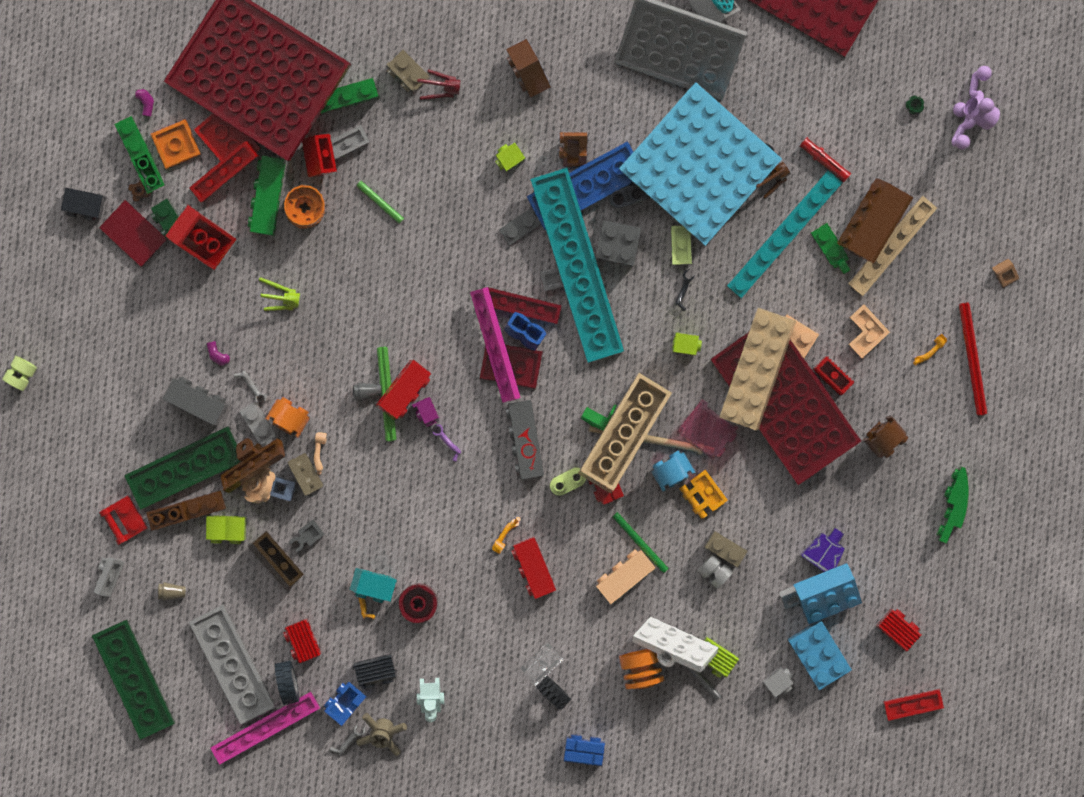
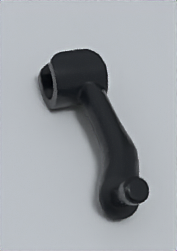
M690 269L683 273L684 282L675 302V305H678L682 311H685L686 307L682 305L681 301L686 294L689 282L695 277L694 275L690 279L686 278L685 274Z

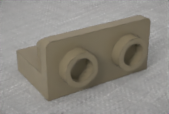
M404 50L386 64L389 68L387 72L394 79L398 77L402 81L400 85L407 92L411 90L415 93L424 84L417 82V79L428 80L430 78Z
M306 453L287 462L305 496L323 487V483Z

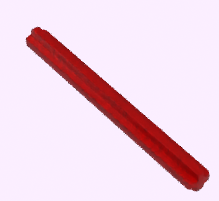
M960 303L959 310L976 414L982 416L987 414L970 303Z

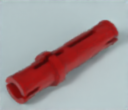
M808 137L800 144L799 147L812 156L811 159L817 160L843 183L851 175L849 171L825 153L822 147L819 148Z

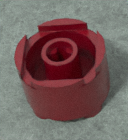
M423 583L409 585L399 598V609L402 616L413 623H422L432 618L438 606V598L435 591ZM420 598L422 600L421 603L423 604V607L418 606L417 608L415 607V602L413 600H418Z

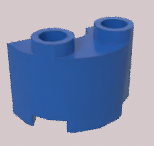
M350 682L346 685L342 683L336 690L338 695L334 699L330 697L324 704L326 708L324 712L341 726L366 698Z

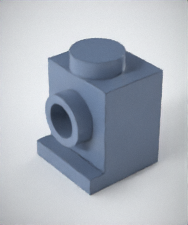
M275 476L270 496L292 501L297 482ZM279 484L284 485V491L278 490Z

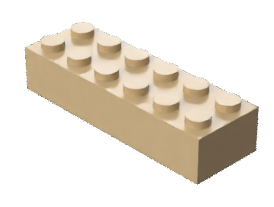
M757 308L720 418L753 430L759 429L796 320Z
M638 373L578 474L611 494L672 393Z

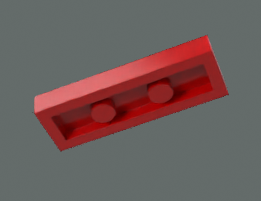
M940 689L883 701L888 721L944 708Z

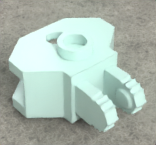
M435 678V683H425L424 679H420V693L417 694V705H421V713H425V719L428 722H433L437 718V712H441V704H444V693H441L440 679Z

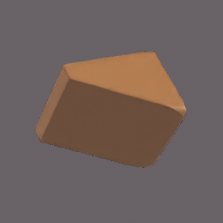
M1009 259L992 267L1003 288L1020 279L1014 264Z

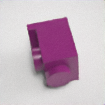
M431 397L412 404L413 408H418L415 411L420 422H424L426 427L437 423L436 419L439 416Z

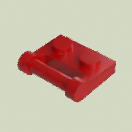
M129 495L99 512L100 516L104 517L112 530L118 545L148 528ZM114 510L128 532L124 536L110 514Z

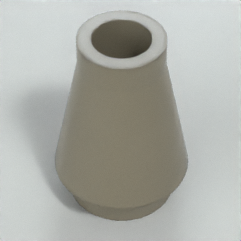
M166 582L158 584V599L166 601L185 598V586Z

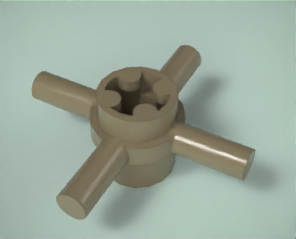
M365 713L362 719L368 724L371 731L370 735L357 739V745L362 746L371 743L377 748L388 747L395 756H398L401 751L394 744L392 738L393 734L407 730L406 724L401 723L394 726L390 720L384 718L378 719L375 722L368 713Z

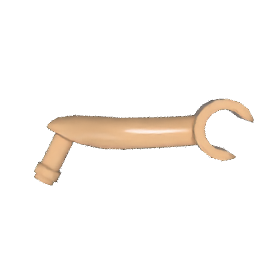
M317 432L315 436L314 464L318 475H321L323 470L320 461L321 444H326L327 434Z

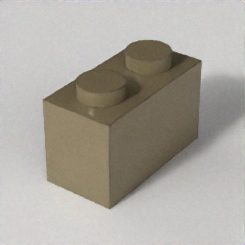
M713 530L704 545L705 548L737 568L748 552L715 530Z

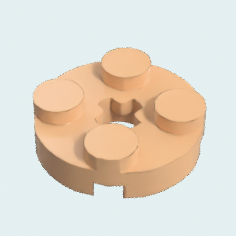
M269 468L242 484V491L246 492L244 497L247 501L258 504L269 500L272 485L275 481V474Z

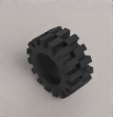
M548 676L536 686L559 710H562L572 700Z

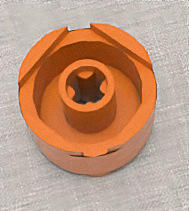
M284 397L281 400L276 399L265 420L269 421V419H272V425L290 435L294 432L296 433L295 437L299 438L310 419L307 416L309 412L301 407H298V409L291 406L292 402Z

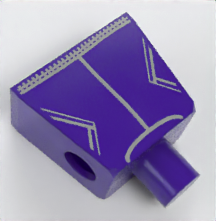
M834 528L829 537L821 532L800 555L824 572L837 567L845 548L838 544L844 534Z

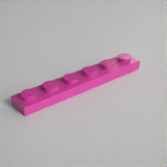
M486 287L472 291L470 295L502 403L521 398L489 289Z
M310 691L301 696L299 702L285 705L217 743L210 749L220 765L320 709V706Z

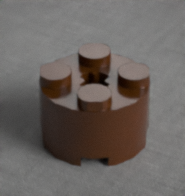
M891 415L886 417V422L881 423L879 421L866 433L868 438L863 439L878 458L890 457L895 452L894 448L898 444L902 445L908 440L906 431Z

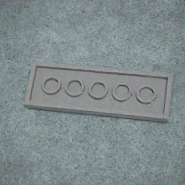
M224 604L189 622L240 724L276 707Z

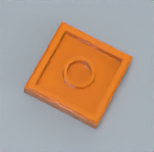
M186 119L151 133L165 169L201 155Z

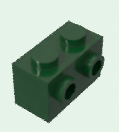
M166 198L150 208L153 212L150 215L156 224H161L163 228L161 232L165 239L168 240L166 234L180 215L171 201Z

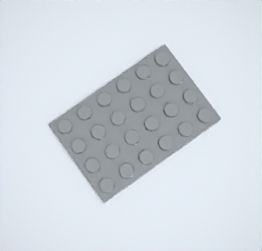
M635 0L614 63L688 89L696 82L712 97L723 100L747 32L656 0Z

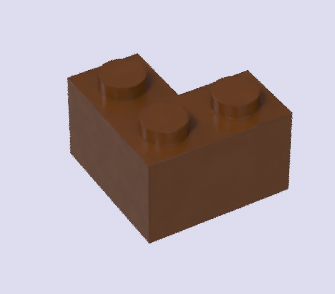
M527 39L506 49L509 55L506 59L516 78H521V81L518 83L523 92L527 91L531 98L551 88L544 70Z

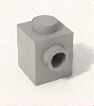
M779 667L766 677L763 682L772 694L777 697L781 693L784 695L792 689L791 685L793 682L791 679L793 676L787 668L783 670Z

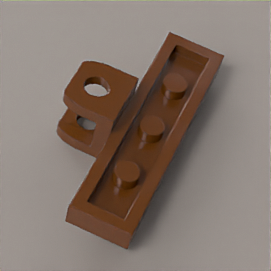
M246 438L238 443L236 446L237 458L242 462L221 475L223 491L230 493L284 458L283 442L275 439L265 447H262L258 443L253 446L252 440Z

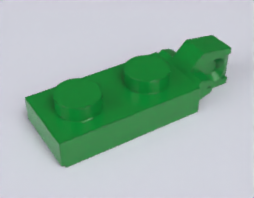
M828 223L811 232L812 237L829 264L834 269L839 267L843 274L849 272L850 268L846 263L849 260L847 253L837 244L838 239Z

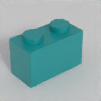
M356 568L349 590L355 592V596L366 599V596L373 597L372 600L375 602L383 603L384 600L391 602L397 579Z

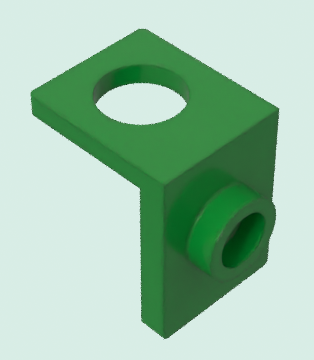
M614 404L607 418L586 407L580 419L587 422L590 426L603 431L617 405Z

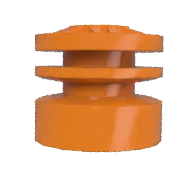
M301 185L293 188L287 194L284 201V210L287 219L292 225L302 229H309L321 222L325 214V202L317 189ZM304 203L308 204V208H310V210H306L305 213H303L302 209L299 208L300 206H304Z
M643 649L619 656L621 669H630L631 671L623 676L624 680L632 679V681L625 683L626 689H645L665 681L664 675H655L662 672V667H653V664L659 662L656 652Z

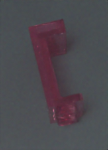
M702 399L680 426L677 433L713 460L716 456L720 458L726 450L724 445L728 441L732 443L738 434L735 431L738 427L736 425L733 427L727 421L720 418L718 414L707 407L708 403Z

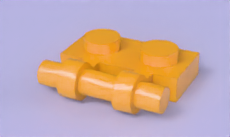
M703 470L690 480L694 486L692 489L689 490L685 484L679 488L683 493L682 497L688 500L693 507V512L698 514L701 519L707 516L704 508L709 506L713 512L728 501L706 470ZM697 492L704 500L700 504L693 496Z

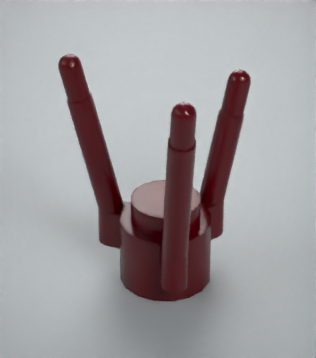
M428 69V73L447 80L440 82L417 79L419 83L444 86V91L447 92L420 96V100L445 97L454 98V95H459L461 80L456 79V77Z

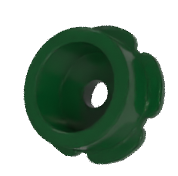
M914 95L906 101V108L909 110V113L915 115L924 110V100L921 97Z

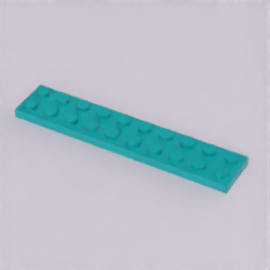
M560 169L530 179L587 362L624 352L568 169Z

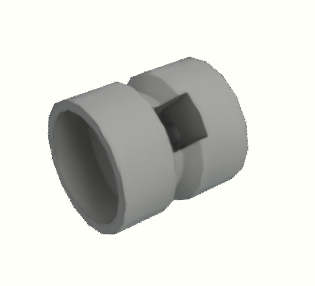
M712 553L698 568L697 572L704 578H709V583L718 589L731 576L733 570L727 564L722 565L721 559Z

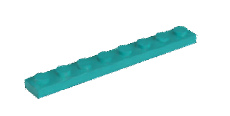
M827 171L730 281L727 287L742 298L839 188L842 182L830 171Z

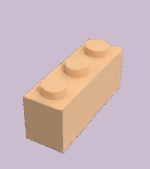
M634 549L627 555L628 560L623 564L620 561L612 567V573L608 576L605 573L597 579L598 584L596 587L610 604L655 569V566L641 549L639 551Z

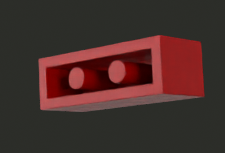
M414 359L409 360L375 406L393 420L401 419L407 412L406 407L410 402L413 403L418 398L419 394L417 392L420 388H425L429 383L431 373Z
M535 536L514 544V549L511 552L515 561L519 560L521 567L518 569L522 578H526L529 585H526L529 596L533 595L537 599L556 591Z

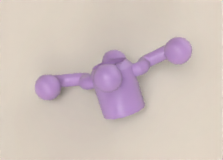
M981 66L973 73L969 90L971 99L966 104L958 102L953 107V113L957 117L965 116L964 122L959 125L951 141L952 145L958 149L965 150L970 145L969 137L963 135L966 129H971L976 124L984 130H989L995 126L1000 117V111L994 106V102L990 98H984L982 91H977L979 79L987 81L992 75V71L988 66Z

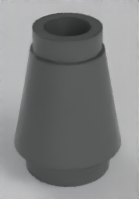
M357 383V385H353L354 400H359L360 402L381 396L380 384Z

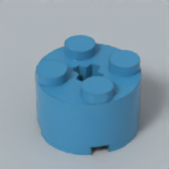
M676 451L669 456L670 460L665 463L661 460L652 466L654 470L651 473L662 492L666 491V486L672 488L689 478V472L692 475L696 473L685 453L680 454L679 451Z

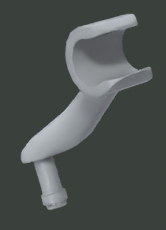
M245 371L238 374L234 373V378H244L246 384L256 396L255 401L258 404V397L260 395H263L265 403L267 402L266 394L260 393Z
M356 725L354 732L341 745L340 750L332 747L330 752L342 755L356 737L364 735L366 731L365 726L363 732L358 733L356 731L358 725Z

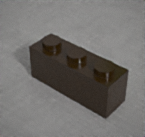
M267 531L248 546L285 590L304 575Z

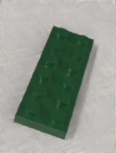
M227 426L124 476L141 510L229 469L242 461L237 458V442L230 427Z
M128 619L92 635L139 739L141 740L175 724L176 722Z

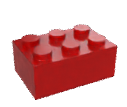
M189 205L186 206L166 234V237L213 270L216 269L237 240Z

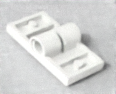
M652 617L643 624L633 635L632 642L656 652L657 659L661 665L671 667L675 662H678L700 673L718 652V647L709 642H705Z

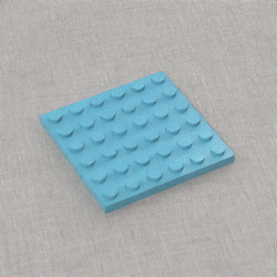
M695 82L623 163L619 170L706 246L757 188L756 185L769 175L782 158Z

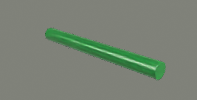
M616 512L612 518L661 572L665 573L669 568L623 517Z

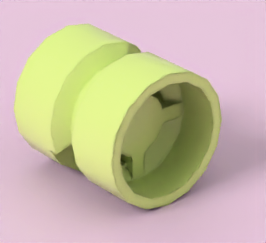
M15 356L10 364L12 368L6 371L2 379L13 387L24 391L29 383L28 377L34 375L37 367L25 359ZM17 372H19L20 374H22V377H21V378H19L18 376H16V373H17Z

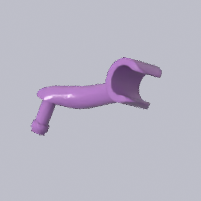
M436 424V426L441 428V432L438 434L432 433L439 436L451 450L455 451L452 461L456 462L459 453L461 454V450L443 433L442 425Z

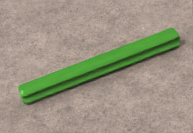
M387 347L377 348L381 397L391 385ZM383 412L386 441H395V419L393 420Z

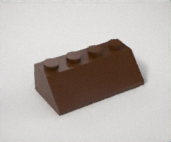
M876 178L855 214L850 219L846 229L841 234L837 244L849 253L874 264L914 197L890 183Z

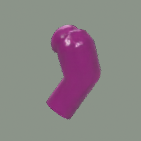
M139 89L136 91L135 97L144 105L142 115L151 117L154 99L147 90Z
M216 341L206 343L209 357L213 362L221 366L230 362L228 354L218 352Z

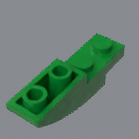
M130 116L115 123L114 125L147 194L165 186L151 152L133 117Z
M962 466L954 469L951 476L953 483L951 487L948 486L944 493V497H946L945 502L952 504L951 507L946 508L943 516L946 520L943 525L940 524L936 533L938 536L937 540L944 543L948 542L954 526L962 528L967 511L969 486L966 468Z

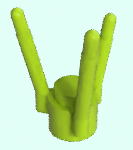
M259 278V281L288 292L284 296L260 294V297L281 300L285 305L264 307V311H293V308H298L300 293H296L295 289H289L272 281Z

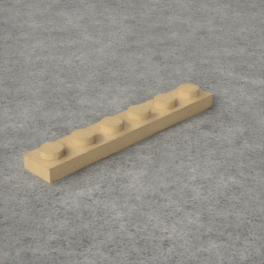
M921 196L896 226L875 263L867 261L850 280L848 285L861 296H864L935 212L937 207L924 196Z

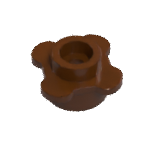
M141 180L136 184L128 186V190L132 192V199L135 202L150 196V193L147 194Z

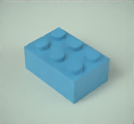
M847 563L793 584L808 624L820 621L862 603L855 578Z
M821 620L814 622L787 639L818 690L852 671Z

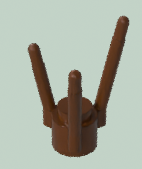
M784 162L777 164L771 171V176L756 185L759 188L773 179L778 181L764 195V199L768 198L783 182L787 181L786 177L791 175Z

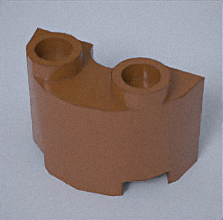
M560 132V144H563V147H559V159H563V166H583L586 164L587 132Z

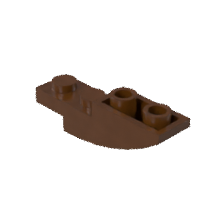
M220 490L149 511L146 514L151 531L226 509Z

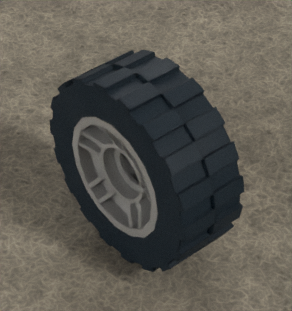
M292 662L276 663L275 675L283 705L299 702L298 685Z

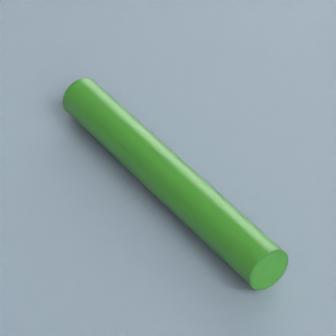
M360 181L356 185L398 224L403 221L404 218L364 182Z

